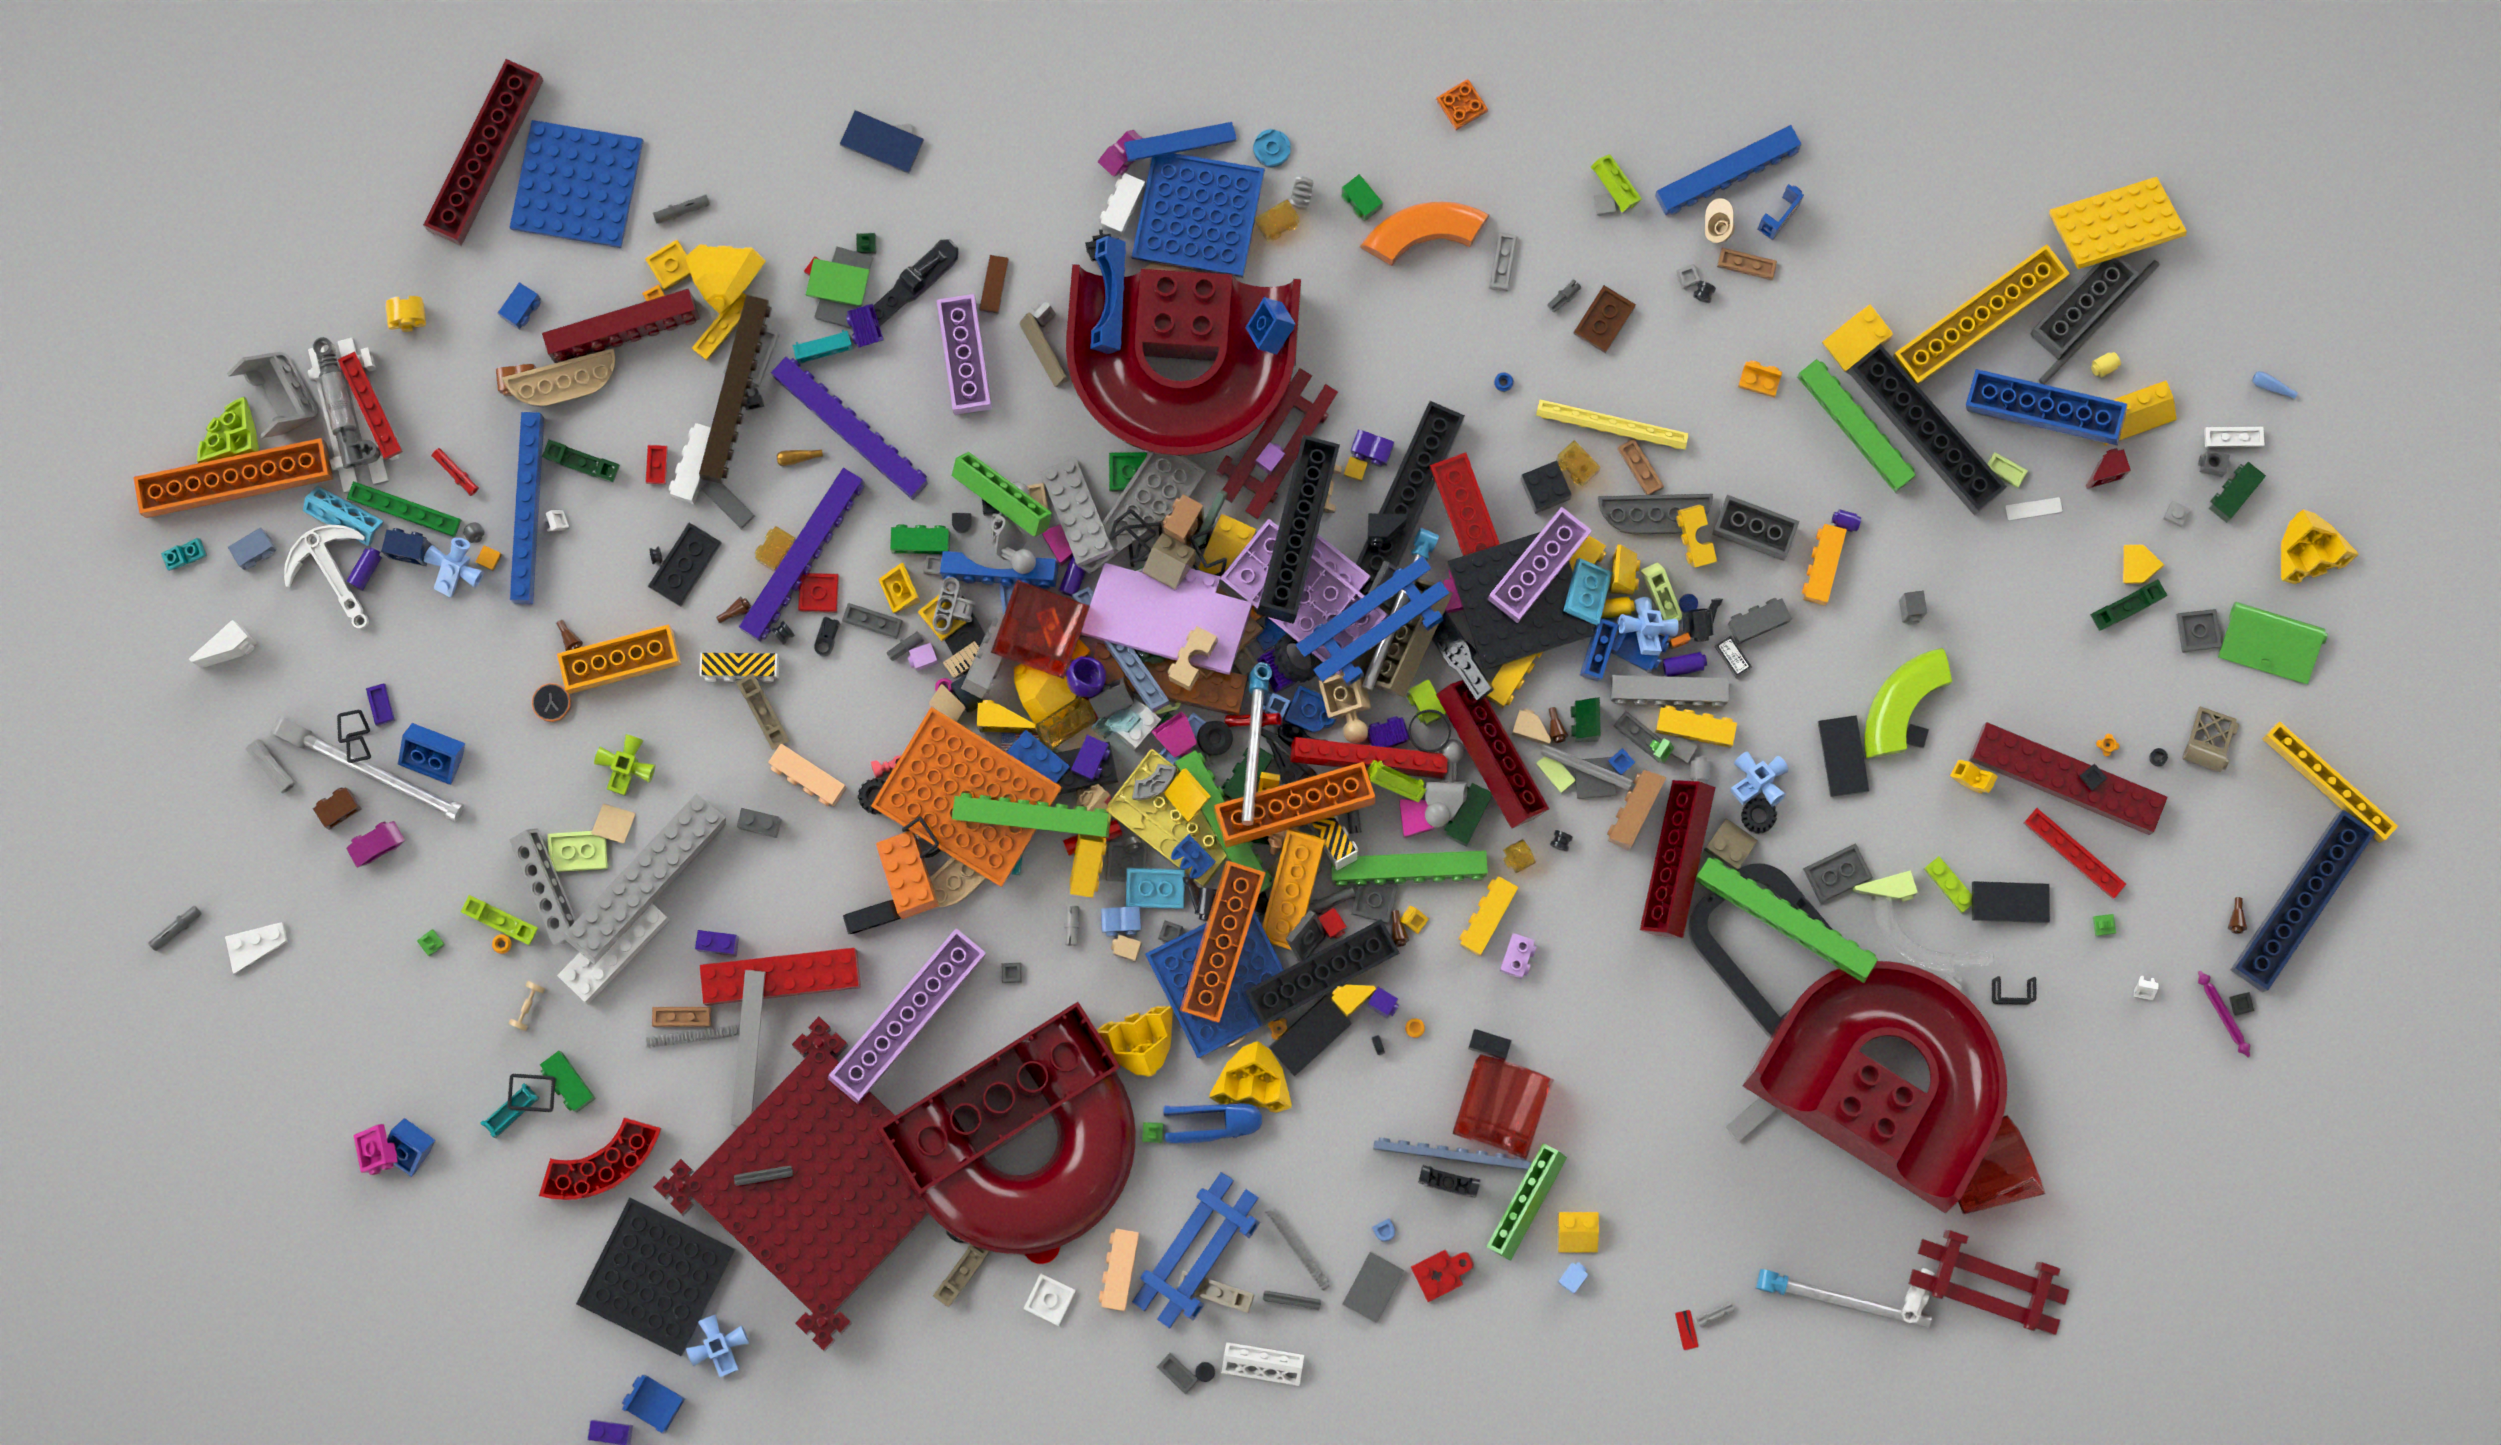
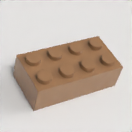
M1183 494L1181 498L1177 497L1172 506L1174 508L1173 512L1165 517L1163 528L1166 535L1190 547L1192 544L1190 537L1198 534L1205 520L1204 508L1202 504Z

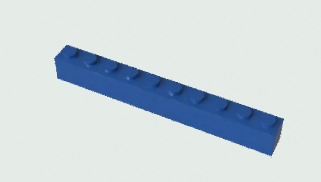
M521 412L510 600L514 604H533L544 431V417L538 412Z

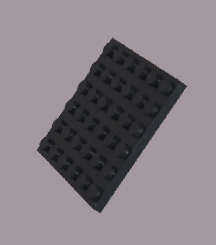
M1540 532L1447 562L1483 671L1594 636L1590 622L1563 611L1573 575L1569 561L1518 623L1488 600L1490 593Z
M629 1197L576 1305L682 1356L735 1249Z

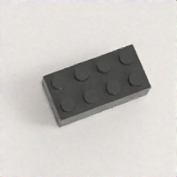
M1727 495L1712 535L1784 561L1800 521Z

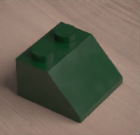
M1600 697L1575 701L1574 706L1570 707L1571 718H1574V725H1571V737H1575V742H1598L1601 736Z

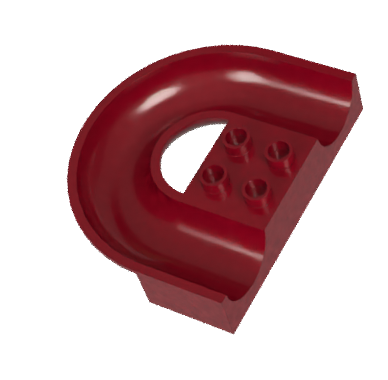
M1072 264L1066 332V356L1070 377L1077 395L1088 412L1104 429L1127 444L1145 451L1171 456H1189L1216 451L1232 445L1257 429L1270 416L1288 387L1294 366H1296L1301 279H1293L1291 283L1283 286L1261 287L1242 283L1236 280L1232 274L1141 269L1135 275L1124 277L1122 343L1119 351L1106 354L1091 349V331L1099 322L1105 305L1103 276L1087 272L1080 265ZM1264 297L1282 302L1296 324L1277 355L1259 350L1245 328ZM1145 356L1215 362L1207 372L1197 378L1175 381L1156 373L1146 361Z
M1877 961L1865 983L1839 968L1819 978L1809 986L1779 1023L1742 1085L1945 1214L1961 1199L1995 1138L2003 1119L2007 1100V1074L2003 1054L1994 1032L1978 1008L1961 991L1935 974L1915 966L1891 961ZM1883 1036L1897 1037L1909 1042L1919 1050L1927 1062L1930 1073V1084L1927 1093L1864 1055L1859 1050L1868 1041Z
M1078 1001L877 1127L876 1132L917 1199L939 1225L968 1244L1003 1254L1024 1255L1052 1250L1074 1241L1097 1225L1121 1195L1130 1175L1136 1147V1129L1131 1102L1117 1074L1120 1066ZM1052 1116L1057 1129V1145L1051 1159L1039 1170L1026 1175H1011L996 1169L986 1159L988 1155Z

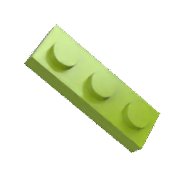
M1940 856L1924 868L1925 872L1960 913H1963L1972 905V894Z

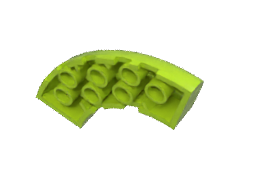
M1943 648L1931 650L1910 659L1897 668L1880 687L1872 701L1866 719L1864 735L1866 759L1902 753L1907 750V725L1917 703L1932 691L1949 686L1952 683L1948 659Z

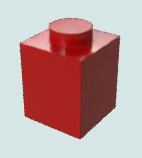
M1335 908L1318 917L1330 939L1333 937L1338 939L1345 934L1344 930L1347 929V926Z

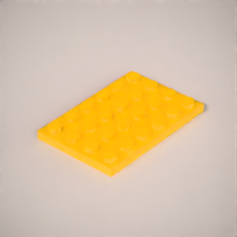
M2157 177L2049 210V215L2077 269L2186 236L2187 233Z

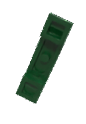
M548 439L542 455L543 458L612 483H614L620 464L603 458H597Z
M2159 579L2134 593L2093 612L2090 616L2098 630L2102 631L2144 610L2168 595Z

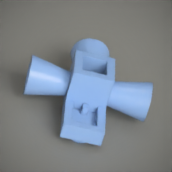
M453 538L451 541V552L448 555H445L434 545H431L424 556V562L440 566L434 589L448 597L454 595L460 578H463L474 588L482 580L484 571L468 567L470 557L465 554L470 548V543L467 540Z
M1641 597L1634 601L1635 610L1639 615L1638 618L1621 614L1618 619L1619 633L1636 631L1641 654L1659 656L1662 651L1658 637L1659 633L1673 638L1676 637L1679 629L1678 620L1676 618L1662 620L1661 612L1652 610V599Z
M1749 751L1744 752L1735 760L1734 765L1744 771L1747 776L1731 787L1730 792L1742 805L1762 792L1771 807L1777 805L1785 798L1786 793L1773 784L1775 777L1788 772V766L1780 756H1776L1769 765L1764 761L1756 765Z
M716 1314L698 1321L708 1338L703 1340L705 1345L686 1348L692 1365L695 1366L707 1357H710L714 1361L719 1377L739 1370L730 1347L749 1344L743 1326L741 1325L728 1335H725V1333H719Z

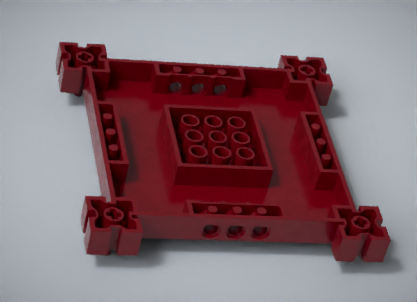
M818 1016L808 1027L811 1033L807 1037L802 1033L792 1043L793 1048L805 1059L695 1172L680 1159L670 1169L673 1175L669 1179L663 1176L653 1188L666 1200L671 1196L674 1200L670 1204L682 1216L694 1206L691 1200L697 1201L812 1312L811 1315L805 1312L795 1324L807 1336L813 1332L816 1336L812 1341L825 1352L836 1341L832 1335L836 1331L842 1335L852 1324L841 1311L836 1315L834 1313L929 1213L917 1199L876 1134L877 1127L895 1115L870 1091L857 1104L828 1080L829 1074L839 1064L832 1054L834 1053L838 1057L848 1047V1044L836 1032L831 1036L829 1034L831 1031L830 1026ZM791 1166L793 1170L792 1177L739 1186L734 1181V1176L737 1174Z

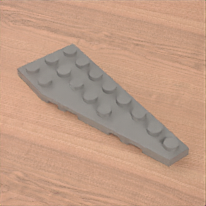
M1150 452L1102 522L1108 539L1114 521L1129 509L1134 510L1146 523L1161 522L1167 514L1170 515L1173 512L1174 508L1172 506L1177 497L1181 498L1183 494L1188 497L1191 495L1206 473V470L1185 456H1171ZM1130 513L1118 522L1115 533L1124 526L1142 523ZM1146 527L1131 529L1138 537L1149 531ZM1125 530L1113 540L1109 539L1114 553L1083 565L1080 568L1089 574L1093 573L1136 539Z

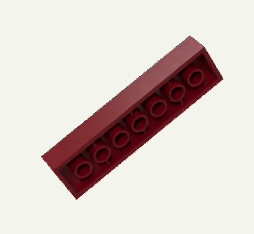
M685 289L546 331L542 335L548 355L554 363H559L574 357L586 356L587 353L601 352L610 346L619 347L627 341L636 342L641 340L643 336H656L660 334V331L666 329L667 331H672L683 324L692 325L700 317L694 297L689 289Z
M1463 679L1448 685L1438 692L1436 696L1448 715L1449 720L1465 745L1511 829L1534 820L1548 811L1547 803L1487 698L1485 697L1481 701H1477Z
M1672 780L1640 931L1655 936L1683 938L1716 787L1700 781Z

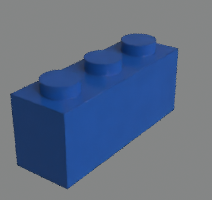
M1601 619L1600 624L1594 625V636L1590 638L1579 676L1595 681L1603 678L1619 624Z

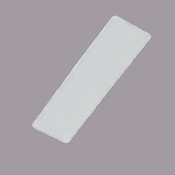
M2056 497L2006 505L2008 520L2062 512L2060 498Z

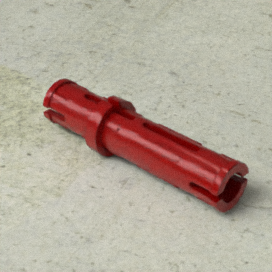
M441 448L436 449L432 453L431 457L470 496L479 490V487L468 477L469 475L463 472Z
M1263 712L1261 727L1280 725L1282 721L1281 714L1279 712L1267 714ZM1251 714L1226 715L1224 722L1229 727L1250 726Z

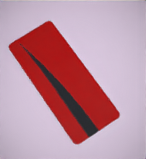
M1691 1311L1676 1312L1675 1316L1683 1350L1697 1348L1698 1341Z

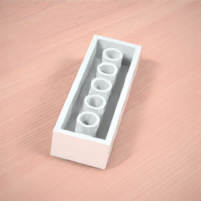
M652 903L596 964L579 952L557 976L585 1003L590 1004L670 919Z

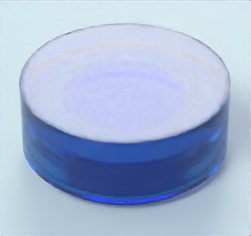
M1692 594L1683 595L1678 603L1680 610L1686 613L1688 610L1697 609L1698 599Z

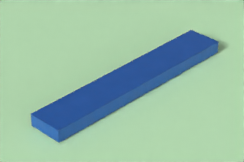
M1227 122L1124 142V148L1128 162L1235 142L1237 138L1233 123Z

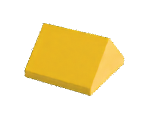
M900 563L878 579L893 614L920 603L904 563Z

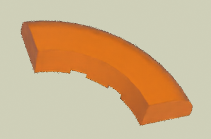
M1441 201L1417 204L1386 218L1371 231L1360 245V248L1393 266L1395 261L1410 247L1426 241L1447 239L1471 247L1489 218V214L1477 208L1455 202Z

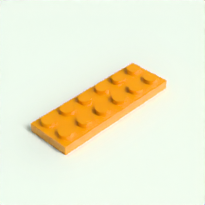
M1293 829L1287 830L1262 925L1271 944L1292 950L1286 938L1299 924L1302 917L1307 914L1326 839Z

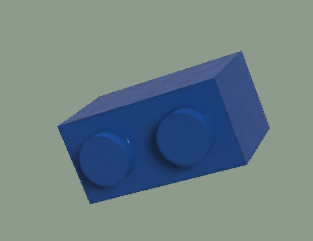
M519 282L498 311V314L502 319L520 330L522 326L528 323L532 311H536L540 306L541 298L537 293Z

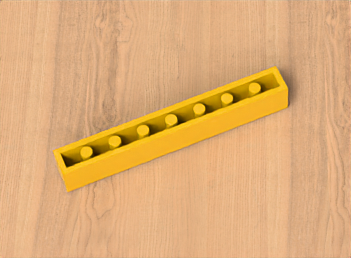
M2280 721L2262 738L2341 810L2346 811L2374 830L2376 833L2373 838L2379 843L2385 841L2398 827L2397 824Z

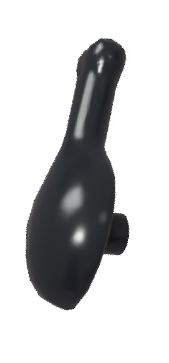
M1292 724L1281 725L1277 730L1280 739L1288 744H1292L1296 737L1320 740L1308 736L1303 729Z

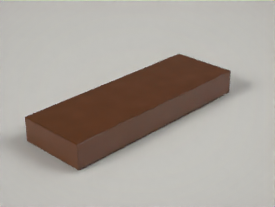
M990 255L979 308L980 311L999 314L1009 258Z

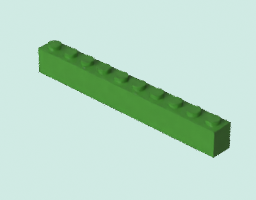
M1710 857L1707 859L1696 877L1697 883L1865 983L1878 961L1873 952L1869 950L1864 951L1859 948L1855 941L1846 940L1841 937L1842 935L1834 929L1829 930L1824 927L1825 924L1820 920L1809 918L1805 911L1794 909L1785 899L1780 900L1776 898L1773 892L1768 889H1761L1755 881L1749 878L1746 880L1741 877L1737 870L1726 868L1720 860L1716 858L1711 859Z

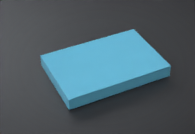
M1578 558L1575 563L1563 611L1594 625L1600 624L1612 572Z
M1127 868L1126 907L1184 909L1185 884L1182 877H1185V869Z

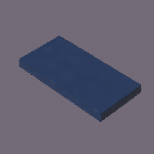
M854 110L840 145L909 174L924 139Z

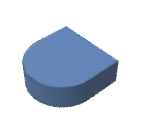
M1390 1218L1372 1227L1376 1237L1381 1241H1390L1395 1235V1229Z

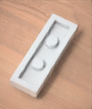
M2206 427L2204 429L2205 448L2264 446L2263 427Z

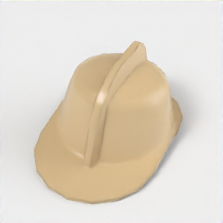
M1715 199L1706 209L1705 235L1713 243L1726 242L1735 230L1733 207L1726 199Z

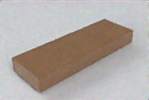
M1722 248L1717 267L1773 280L1777 261Z
M1634 438L1617 448L1645 495H1652L1664 488V485Z
M652 1007V1027H711V1007Z

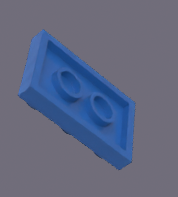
M1027 730L1020 735L1007 751L1008 754L1055 783H1058L1070 769L1068 764Z

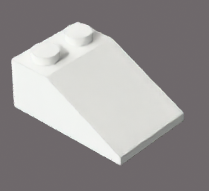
M232 620L191 656L189 660L200 668L241 657L245 654L247 655L254 650L257 642L241 625Z

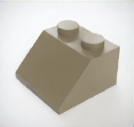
M1162 533L1152 547L1142 573L1176 590L1195 563L1196 550Z
M1726 818L1704 850L1730 869L1738 870L1758 840Z

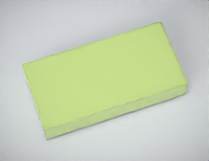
M1996 452L1993 453L1988 462V466L2000 479L2016 488L2020 486L2028 470Z
M1544 756L1536 763L1560 793L1576 781L1562 763Z

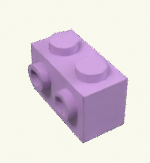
M1512 933L1499 972L1520 979L1523 978V975L1527 976L1531 966L1527 964L1529 957H1534L1537 948L1534 945L1535 940Z

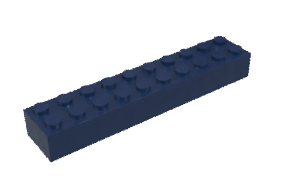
M2346 811L2338 812L2230 970L2262 993L2268 991L2376 832Z

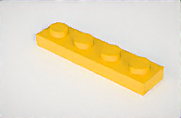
M743 292L719 314L692 347V350L706 361L710 359L739 324L746 298Z

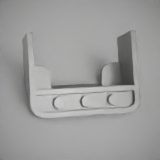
M283 352L243 357L227 373L228 377L243 374L249 384L253 386L262 385L278 416L274 417L271 420V425L260 434L261 438L286 434L317 415V407L290 357Z

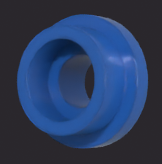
M1500 373L1495 377L1494 385L1499 391L1506 392L1512 388L1513 378L1508 373ZM1506 380L1507 384L1501 385L1500 381Z

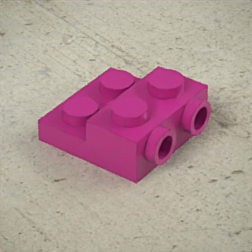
M378 1124L353 1135L361 1173L369 1172V1175H376L381 1173V1169L388 1170L394 1168L393 1164L398 1162L394 1143H388L384 1124Z

